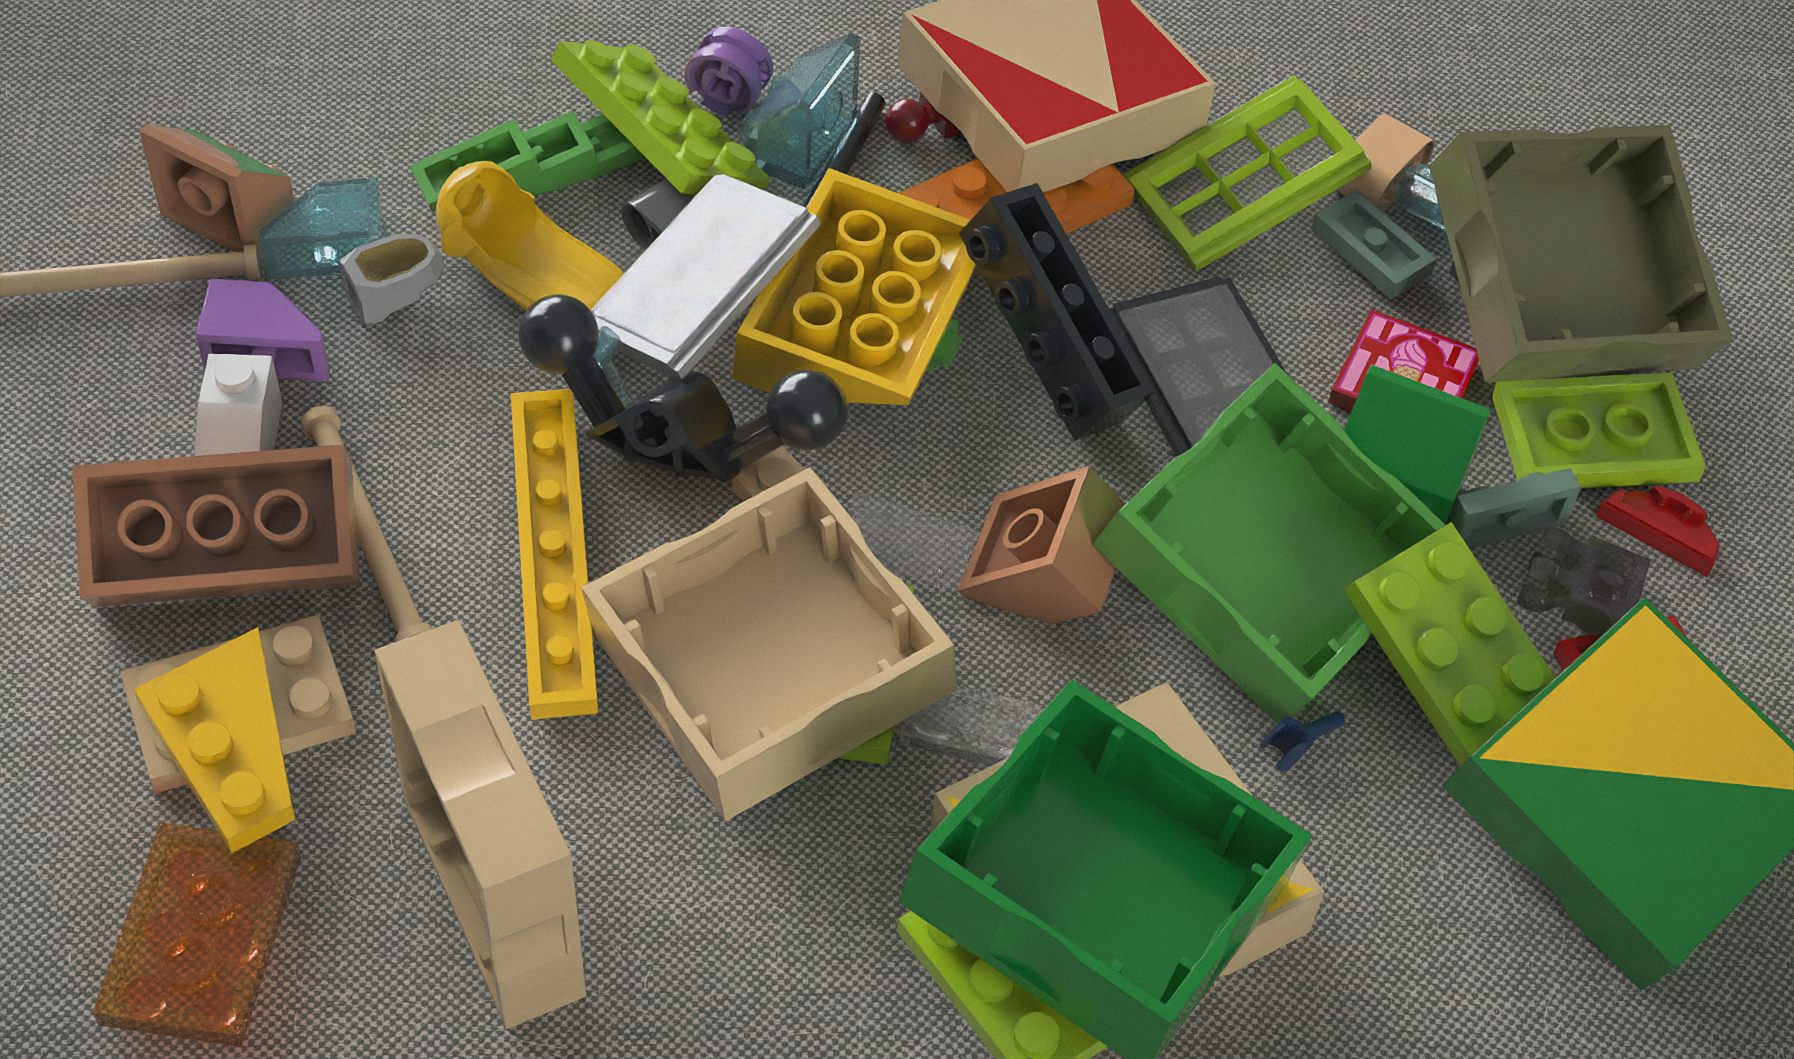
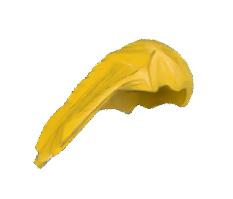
M492 161L474 162L466 164L465 167H459L450 175L440 190L436 204V224L441 234L443 253L451 257L466 259L494 287L525 310L538 299L554 294L574 297L591 310L624 275V272L615 263L567 233L545 215L534 203L535 196L530 192L520 189L514 177L501 166L496 165Z

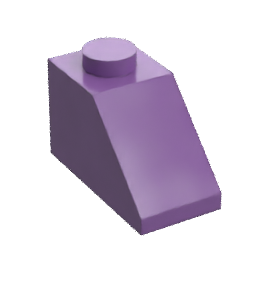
M210 279L196 331L204 369L206 368L208 354L272 356L277 379L328 382L330 370L322 332L272 283L249 280Z

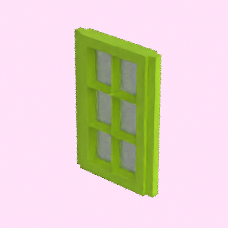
M1293 75L1129 170L1123 176L1135 188L1134 197L1190 267H1193L1197 272L1372 169V165L1362 147L1307 85Z

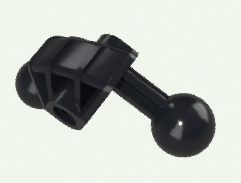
M562 294L545 296L531 304L520 321L518 338L523 354L533 366L541 371L550 374H562L593 425V428L585 432L589 441L595 440L622 454L625 460L632 463L640 461L655 468L675 472L677 477L685 479L689 476L717 478L725 483L735 478L740 473V470L784 444L794 449L806 451L823 448L840 435L846 424L848 404L842 388L831 376L813 369L796 370L782 377L769 394L766 411L737 428L731 409L715 383L705 374L696 371H689L683 379L673 378L624 407L593 356L599 342V329L594 314L583 302Z

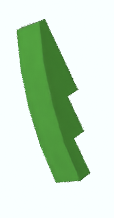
M572 110L525 132L521 131L515 119L510 120L411 164L409 167L431 211L435 212L438 195L442 186L453 172L459 167H465L466 164L492 161L512 175L520 189L530 192L532 195H539L605 175L646 157L604 114L580 124Z

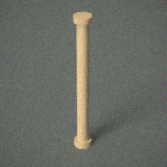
M257 244L244 245V251L4 272L0 273V297L247 275L249 281L261 280L260 255Z
M326 405L317 406L303 415L301 419L303 431L307 438L315 440L317 446L344 444L338 432L341 421L333 407ZM352 463L357 540L398 632L394 639V642H398L431 630L432 627L427 623H423Z

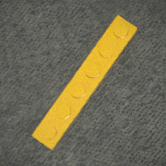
M571 389L511 393L531 720L598 714L592 627L581 587L588 584L573 392Z

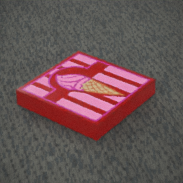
M1371 309L1331 389L1328 403L1352 412L1371 364L1463 398L1479 364L1477 349Z

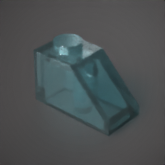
M378 177L317 182L259 230V241L268 280L340 274L338 261L357 247L386 238Z

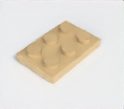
M319 614L259 631L283 755L355 734L353 717ZM233 639L120 671L149 779L155 794L188 783L138 705L133 689Z

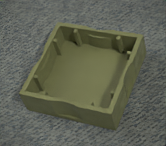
M1670 125L1597 127L1592 130L1569 134L1552 133L1538 129L1460 132L1429 165L1485 383L1695 369L1733 341L1711 263L1696 233L1692 213V198Z

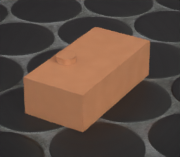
M344 444L72 466L80 598L94 607L361 585L352 460Z

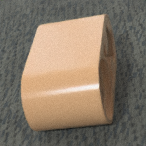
M1384 113L1355 140L1371 161L1372 169L1335 191L1347 196L1357 190L1384 213L1423 172L1432 156L1435 141Z

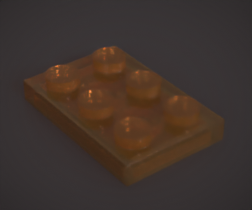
M160 822L92 1011L98 1026L241 1047L302 857L298 843L262 837L231 853L216 830Z

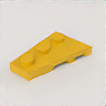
M258 627L133 689L138 705L231 853L296 820L265 663L264 649Z

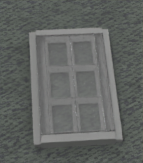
M716 174L591 309L598 324L599 342L674 379H683L821 225L818 216L809 213L807 208L725 174Z

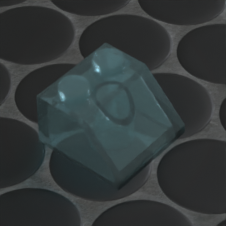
M849 33L799 55L784 75L778 74L774 78L769 88L768 96L759 108H752L747 113L742 123L740 138L745 141V147L754 154L756 158L755 163L768 176L805 190L839 144L857 112L860 36Z

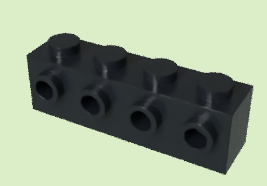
M1038 183L991 197L958 234L966 246L970 259L976 264L993 294L998 309L1007 319L1021 344L1027 361L1035 369L1053 401L1056 413L1064 421L1074 441L1121 423L1156 391Z

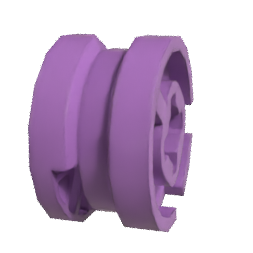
M717 27L706 34L699 46V50L695 51L685 67V82L690 93L695 92V90L699 92L704 98L700 104L711 111L728 116L730 111H737L741 116L751 111L761 95V89L765 88L772 77L773 61L762 43L746 31L734 27Z

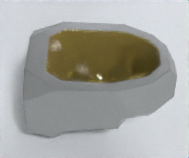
M394 234L357 247L338 261L343 287L361 325L383 322L389 314L420 300L421 293L436 284L445 268L442 254L437 246L428 238L417 234Z

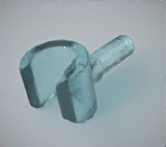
M602 326L599 330L598 346L593 356L623 405H626L631 401L632 397L618 374L615 364L610 359V356L621 343V339L612 329Z

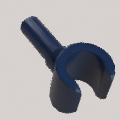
M1339 711L1304 724L1294 718L1284 717L1265 736L1259 746L1265 748L1267 745H1272L1278 748L1284 754V757L1276 764V768L1281 771H1288L1313 746V741L1316 738L1342 727L1345 724V718Z

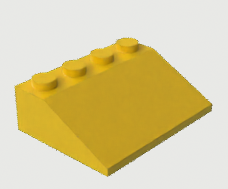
M828 168L807 206L809 213L818 216L821 225L755 299L737 332L732 379L770 393L774 385L785 375L796 370L813 369L831 376L842 388L847 403L909 405L977 268L976 264L970 259L966 246L958 234L970 219Z

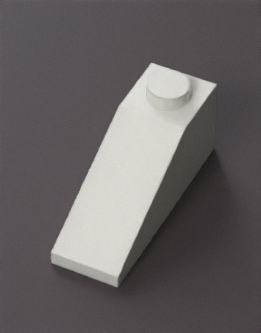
M208 354L198 401L194 456L274 450L283 403L272 356Z

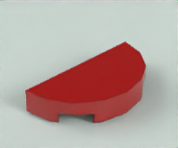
M1652 486L1650 491L1633 490L1625 493L1626 489H1620L1601 503L1596 517L1708 578L1720 548L1719 540L1714 539L1712 530L1705 522L1708 516L1705 510L1687 496L1662 486Z

